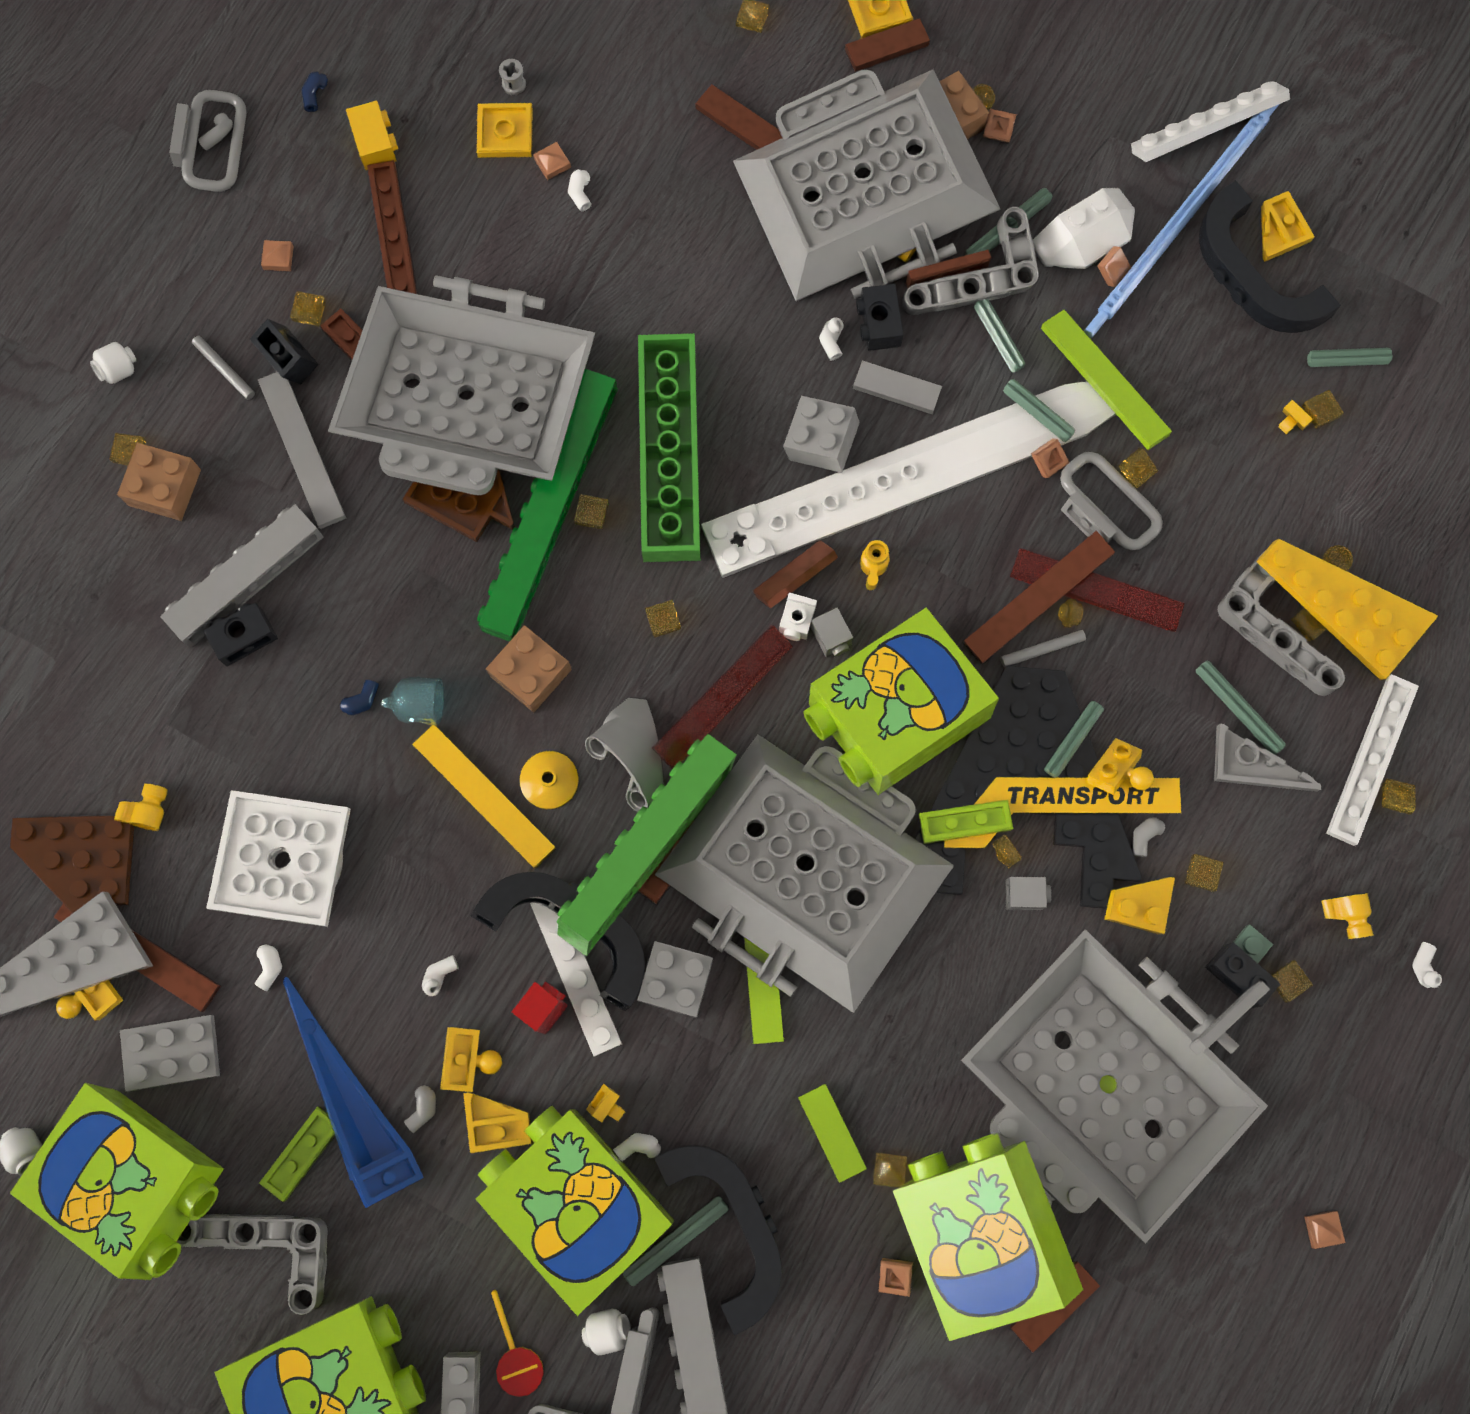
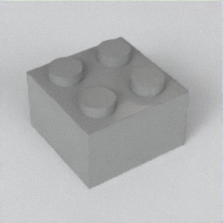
M801 396L783 446L789 460L842 473L860 423L855 408Z
M654 941L637 1000L644 1004L697 1018L713 964V957Z

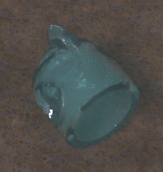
M403 678L396 683L391 696L382 700L381 705L391 709L398 720L404 723L422 722L427 725H439L444 710L443 682L441 678Z

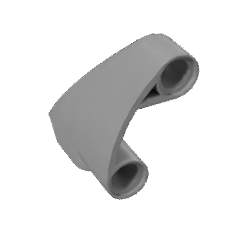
M627 698L609 713L603 726L586 739L585 747L588 753L597 760H602L612 753L625 767L631 776L626 792V800L630 807L638 812L643 806L646 808L650 806L653 801L651 798L660 784H664L658 737L648 702L644 699Z

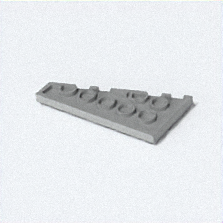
M102 891L0 967V1017L153 966L108 892Z

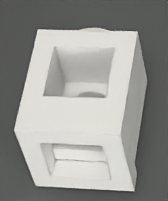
M789 592L779 632L783 633L785 638L793 641H800V638L807 640L817 600ZM798 614L803 616V618L796 621L792 618V615Z

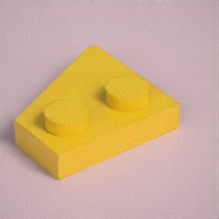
M1289 191L1270 198L1262 204V255L1264 262L1310 243L1315 237Z
M1166 877L1110 890L1105 920L1156 934H1165L1175 878Z
M470 1092L463 1093L470 1153L533 1144L532 1139L524 1132L530 1125L529 1112Z

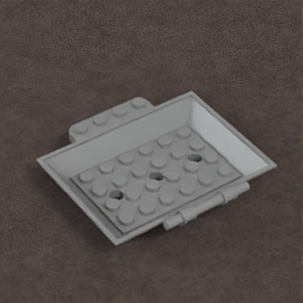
M934 69L887 91L883 90L876 74L870 70H860L782 106L776 113V123L782 139L733 161L796 302L865 271L868 281L851 288L852 295L856 299L861 297L863 287L888 285L907 276L909 270L939 263L941 260L957 254L953 243L936 250L932 240L1000 210L998 202ZM916 144L922 147V151L917 155H911L907 152L911 145ZM861 168H867L871 171L870 175L866 178H858L855 174ZM810 191H816L820 194L819 198L813 202L806 201L804 197ZM916 248L918 259L884 273L881 263Z
M437 275L434 277V287L451 290V301L378 286L328 432L383 444L379 455V463L382 471L388 476L473 495L486 494L493 486L498 469L552 481L595 332L524 317L525 307L543 310L545 306L544 298L527 295V292L509 288L507 291L474 284L472 280L454 277V279ZM471 295L506 302V313L470 306ZM410 379L420 381L419 385L414 388L405 386L406 382ZM464 391L474 393V396L468 400H463L459 397ZM520 402L526 403L529 406L522 412L513 409Z
M758 734L655 875L719 919L716 927L712 928L698 918L692 928L708 939L707 943L720 952L726 951L756 972V977L770 987L774 985L791 997L796 991L797 986L781 976L786 966L854 1013L954 865L905 833L916 811L915 805L909 797L892 786L880 795H877L868 782L860 787L855 786L846 776L839 763L838 758L843 754L833 747H820L814 752L806 765H803ZM751 823H760L764 827V833L759 837H752L748 834L747 827ZM800 857H810L814 862V867L809 871L800 870L796 864ZM854 890L860 891L864 895L865 901L859 906L850 904L847 900L849 892ZM735 931L769 954L765 963L731 941Z
M1084 930L961 1061L1005 1104L991 1120L990 1133H998L1003 1148L1025 1141L1043 1188L1063 1209L1070 1213H1083L1099 1197L1146 1244L1268 1105L1209 1048L1198 1055L1190 1049V1043L1212 1024L1216 1018L1212 1014L1207 1015L1178 987L1179 982L1166 970L1162 971L1148 957H1145L1139 966L1153 980L1147 986H1143L1087 930ZM1170 995L1199 1024L1192 1030H1189L1160 1000ZM1058 1032H1064L1069 1036L1070 1044L1068 1048L1060 1049L1055 1044V1036ZM1226 1032L1216 1040L1230 1054L1239 1047V1044ZM1105 1075L1112 1076L1116 1081V1089L1110 1094L1103 1092L1100 1088V1080ZM1149 1120L1156 1121L1160 1127L1159 1135L1155 1138L1149 1137L1145 1132V1125Z

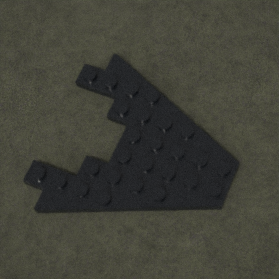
M1006 666L993 690L999 697L991 719L971 732L930 811L974 805L996 777L1054 778L1047 774L1044 768L1081 716L1065 671ZM1087 734L1057 778H1088V774L1098 762L1089 734ZM1030 813L1055 816L1053 845L1083 848L1080 907L1107 909L1110 890H1113V880L1141 881L1139 868L1118 813ZM920 829L916 840L954 865L936 893L962 895L966 848H944V841L924 844Z

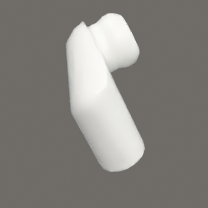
M837 317L826 322L819 337L830 361H834L842 356V352L836 342L844 328V324Z
M265 944L257 950V957L260 959L263 971L254 984L264 991H268L281 972L282 963L276 948Z

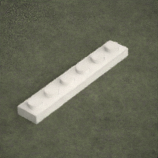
M1266 82L1260 88L1251 92H1243L1237 98L1228 102L1215 104L1213 108L1205 112L1192 114L1184 121L1169 124L1161 131L1142 136L1140 140L1131 143L1132 154L1148 162L1290 100L1289 89L1277 82Z
M1392 674L1386 678L1326 834L1353 846L1359 843L1418 690V685Z
M530 903L593 1056L595 1057L622 1045L604 999L599 996L601 992L586 956L557 935V920L560 917L557 913L544 905Z

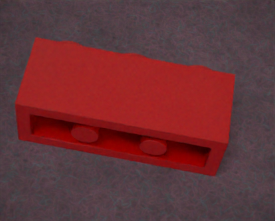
M546 981L543 985L534 982L511 1013L534 1031L547 1034L568 1007L563 1001L566 995Z

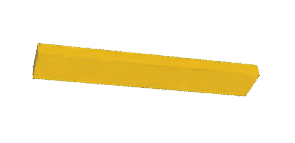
M434 724L412 744L534 869L556 849Z

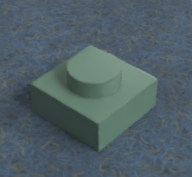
M1246 925L1233 941L1257 963L1273 946L1268 939L1251 925Z

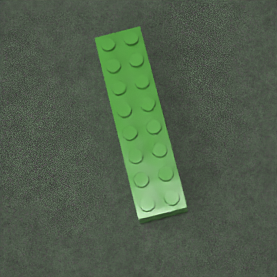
M695 333L638 335L641 546L643 562L701 561Z
M707 734L702 741L697 739L691 745L687 752L689 756L684 763L679 761L670 772L669 776L671 778L667 785L660 784L651 797L653 801L648 808L643 806L633 819L635 823L631 830L627 831L624 829L614 843L617 846L611 855L606 852L596 865L598 870L592 878L587 876L577 888L579 893L574 901L567 900L557 914L560 916L557 920V935L586 957L731 772L737 754L711 735Z

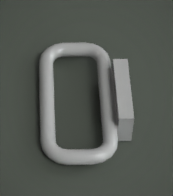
M204 90L193 98L191 110L187 104L177 103L169 153L173 166L182 167V177L193 188L223 192L230 189L236 182L247 114L246 105L238 95L218 90ZM208 101L229 103L236 110L226 176L218 181L198 178L193 174L202 107Z
M1084 452L1075 457L1062 470L1060 477L1061 485L1070 497L1061 508V511L1087 537L1097 530L1107 543L1113 538L1125 549L1140 550L1147 546L1161 532L1163 521L1158 510L1100 454ZM1086 463L1096 465L1151 520L1150 528L1137 539H1131L1126 536L1073 483L1072 475Z

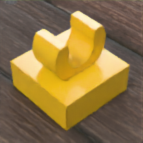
M1291 400L1282 411L1287 417L1278 427L1287 435L1296 425L1303 431L1313 419L1297 403Z
M605 1084L602 1085L586 1109L600 1122H603L607 1115L619 1122L625 1113L616 1104L620 1096Z

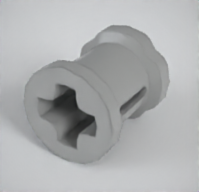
M516 59L504 60L499 66L502 87L507 94L518 95L526 88L522 64Z

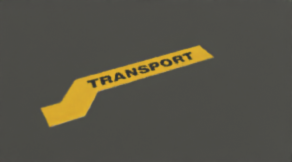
M996 777L974 804L1008 800L1011 815L1013 813H1181L1180 778H1154L1152 786L1146 790L1135 789L1131 785L1130 779L1126 778L1116 793L1112 795L1088 784L1087 778ZM996 833L944 841V848H985Z

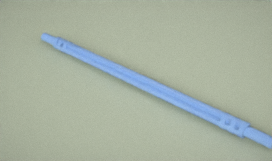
M1279 104L1253 115L1242 131L1098 308V314L1084 330L1088 337L1092 338L1105 321L1111 319L1119 310L1121 305L1268 124L1270 121L1269 117Z

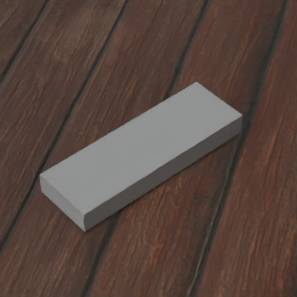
M863 360L853 385L855 390L932 415L942 388L940 385Z
M1259 981L1251 986L1190 1043V1049L1196 1055L1208 1049L1270 990L1263 981Z

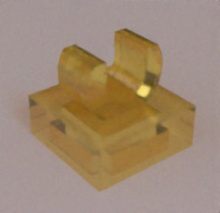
M297 291L290 314L292 321L320 326L326 303L324 296Z

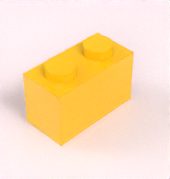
M378 101L346 109L365 170H368L367 165L393 160L397 162L394 151L398 150L394 133L388 134L386 127H390L391 123L387 111H381Z

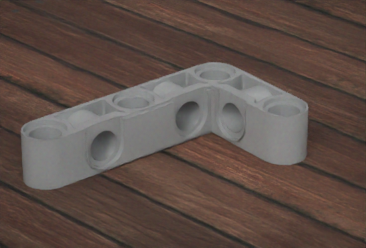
M1011 207L998 220L999 245H1002L1006 265L915 284L902 297L901 305L903 310L910 315H918L967 306L985 299L991 301L1028 291L1037 282L1039 271L1025 211L1019 207ZM1006 218H1014L1018 223V228L1009 227ZM1018 272H1025L1029 277V283L1021 282L1018 279ZM963 284H973L976 293H966ZM909 295H919L922 299V305H913L909 300Z
M1259 556L1232 585L1231 590L1218 605L1219 616L1246 640L1314 693L1321 696L1331 694L1343 685L1345 681L1344 671L1329 659L1327 655L1323 656L1306 642L1307 639L1283 620L1275 618L1260 606L1259 598L1275 582V579L1256 562L1260 558ZM1229 601L1237 603L1240 611L1232 610ZM1275 639H1282L1285 642L1286 647H1279L1276 644ZM1322 674L1330 677L1332 686L1325 684Z
M207 1214L198 1220H190L188 1223L191 1227L190 1237L185 1239L180 1235L176 1241L181 1247L202 1248L222 1246L224 1249L261 1250L274 1247L287 1248V1250H290V1253H293L291 1279H288V1305L295 1314L303 1315L318 1308L323 1301L327 1268L328 1230L327 1225L320 1218L294 1217L292 1215ZM246 1223L250 1224L254 1229L251 1240H247L242 1234L243 1226ZM308 1224L316 1229L317 1234L314 1241H309L304 1236V1229ZM302 1290H307L312 1295L310 1306H304L301 1303L300 1293Z

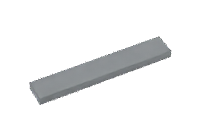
M278 372L258 379L318 527L322 529L346 519L344 510L290 381L282 378Z

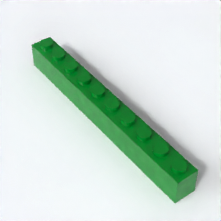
M585 369L553 480L535 477L532 482L530 491L533 494L529 503L525 502L520 513L522 520L519 528L515 527L511 533L509 543L512 545L508 554L504 553L499 563L501 571L498 579L492 580L488 590V595L490 596L486 606L483 605L478 613L477 621L482 632L510 642L521 629L618 391L616 379Z

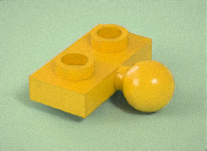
M1115 738L1088 774L1087 783L1114 795L1126 778L1130 779V783L1135 789L1146 790L1152 786L1154 776L1152 771L1146 767L1134 769L1141 759L1142 749Z
M107 980L98 985L74 992V995L62 996L56 1004V1011L62 1018L72 1019L80 1013L83 1004L94 1020H101L119 1005L123 999L110 981Z
M447 1028L440 1089L473 1092L476 1067H479L483 1073L488 1075L495 1074L500 1070L502 1058L498 1052L486 1050L481 1055H477L480 1030Z

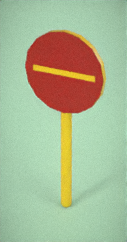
M493 1290L491 1292L510 1349L504 1353L498 1362L496 1370L497 1381L501 1388L509 1395L517 1397L527 1396L534 1392L542 1381L544 1373L543 1363L539 1356L531 1349L515 1347L496 1290Z

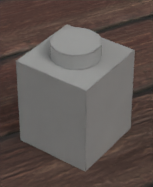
M838 607L811 620L810 628L825 657L832 654L834 657H837L850 650L849 646L852 645L853 636Z
M1009 877L1005 880L1006 910H1043L1047 908V903L1051 902V886L1046 885V877Z

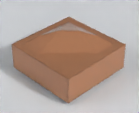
M990 109L983 137L1010 143L1017 114Z
M557 142L533 154L534 160L547 180L571 168L569 160Z
M264 240L261 262L263 270L291 271L294 248L292 242Z
M1113 246L1097 265L1107 285L1111 287H1116L1131 269L1122 248Z
M1052 438L1031 453L1044 478H1049L1070 463L1059 440Z
M1333 1210L1304 1216L1312 1248L1317 1249L1345 1243L1338 1211Z
M882 1258L879 1292L910 1297L913 1262Z

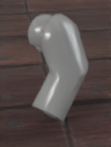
M426 1085L418 1087L415 1091V1097L417 1098L416 1112L404 1121L412 1133L428 1122L436 1112V1095Z

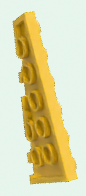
M1281 539L1273 541L1256 561L1380 680L1386 679L1438 617L1434 613Z

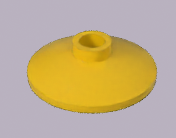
M544 751L532 756L525 763L520 774V787L523 795L531 804L542 809H556L565 805L573 798L578 788L579 777L574 763L567 756L555 751ZM547 773L553 775V780L550 783L543 782V776Z

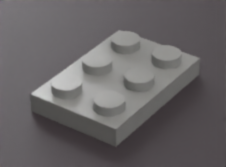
M214 1015L120 1030L125 1092L220 1076Z

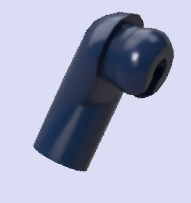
M318 71L312 72L304 83L301 91L305 111L315 112L318 110L316 91L318 88H326L328 79L325 74H319Z
M365 680L361 694L342 699L340 702L342 712L348 715H357L369 710L374 702L379 684L371 680Z

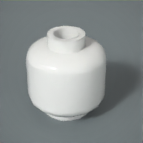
M112 342L95 350L90 364L101 381L106 380L108 383L113 384L134 373L133 363L136 362V358L128 346L124 348L118 342Z
M15 1127L6 1131L0 1140V1161L5 1170L10 1174L22 1175L41 1148L42 1143L36 1133L30 1128L19 1129Z
M617 1309L593 1313L587 1318L586 1326L582 1329L583 1342L596 1355H605L623 1350L626 1346L628 1332L631 1329L630 1322L627 1316L621 1314Z

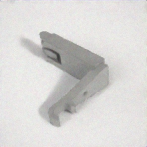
M655 1307L643 1311L639 1326L630 1329L628 1332L611 1414H639L659 1319V1310ZM539 1404L528 1413L583 1414L546 1404Z

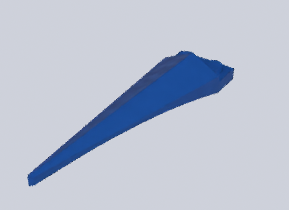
M285 977L283 984L350 1181H353L365 1208H368L423 1179V1174L410 1148L343 1060L289 978Z

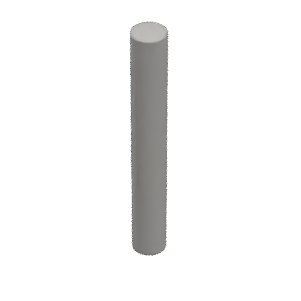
M201 336L193 338L192 344L247 400L252 399L255 392Z
M1079 630L1001 656V663L1003 667L1010 666L1086 641V636L1083 630Z

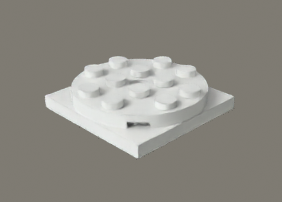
M231 790L206 908L273 920L328 927L335 887L342 871L343 846L351 809L343 806ZM281 852H287L291 861L287 866L278 868L275 864L276 856Z

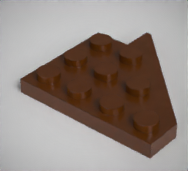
M499 469L497 470L491 490L483 495H473L413 481L402 499L405 504L475 542H478L491 519L512 530L515 527Z
M115 816L13 818L10 848L72 913L102 891L108 892L116 905H128L134 838L133 825L114 820Z

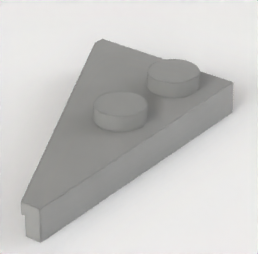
M1225 724L1217 725L1214 781L1315 792L1321 790V784L1317 783L1310 775L1305 772H1298L1285 764V760L1266 749L1259 748L1250 739H1243L1228 730L1229 727Z

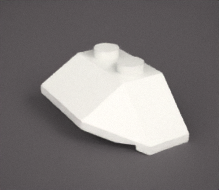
M1102 188L1059 214L1033 239L1035 254L1045 267L1058 266L1086 269L1104 258L1113 246L1122 247L1130 242L1135 208L1119 188Z

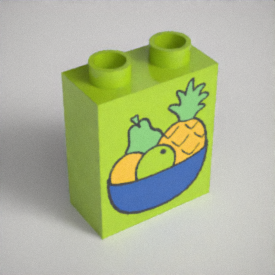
M926 607L812 682L809 696L810 707L804 710L803 713L808 725L819 739L824 741L832 735L845 751L838 760L849 780L857 787L868 782L877 795H880L991 719L999 697Z
M84 1083L10 1194L118 1279L151 1280L153 1277L157 1278L164 1275L177 1261L181 1252V1245L176 1241L190 1220L200 1219L213 1206L218 1196V1188L214 1184L224 1168L118 1090Z
M550 1106L525 1129L524 1132L534 1142L527 1151L515 1160L505 1149L479 1172L478 1176L487 1185V1188L476 1198V1201L578 1316L673 1224L674 1219L576 1109L569 1110L562 1117L553 1106Z
M993 1133L964 1144L962 1148L967 1160L950 1166L947 1164L943 1151L928 1155L909 1163L908 1167L913 1179L893 1190L949 1341L1063 1309L1083 1291L1082 1284L1025 1141L1003 1148L998 1133Z
M372 1296L214 1372L230 1414H419L416 1406L426 1401L425 1389L416 1368L411 1364L401 1369L392 1348V1344L402 1339L400 1326L392 1308L388 1304L376 1308Z

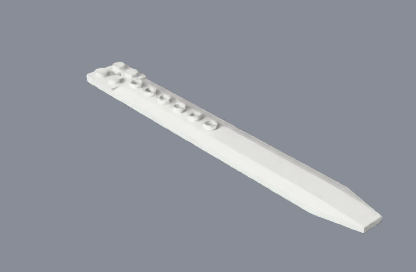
M1087 381L1064 384L1038 394L1036 397L1075 428L1074 435L1067 442H1063L1020 405L1015 403L845 469L842 473L832 474L766 501L749 505L701 524V528L722 578L1031 458L1032 452L1052 438L1058 439L1062 446L1087 436L1115 416L1116 413ZM739 534V536L746 538L743 541L742 547H738L737 544H731L730 541L734 539V535Z

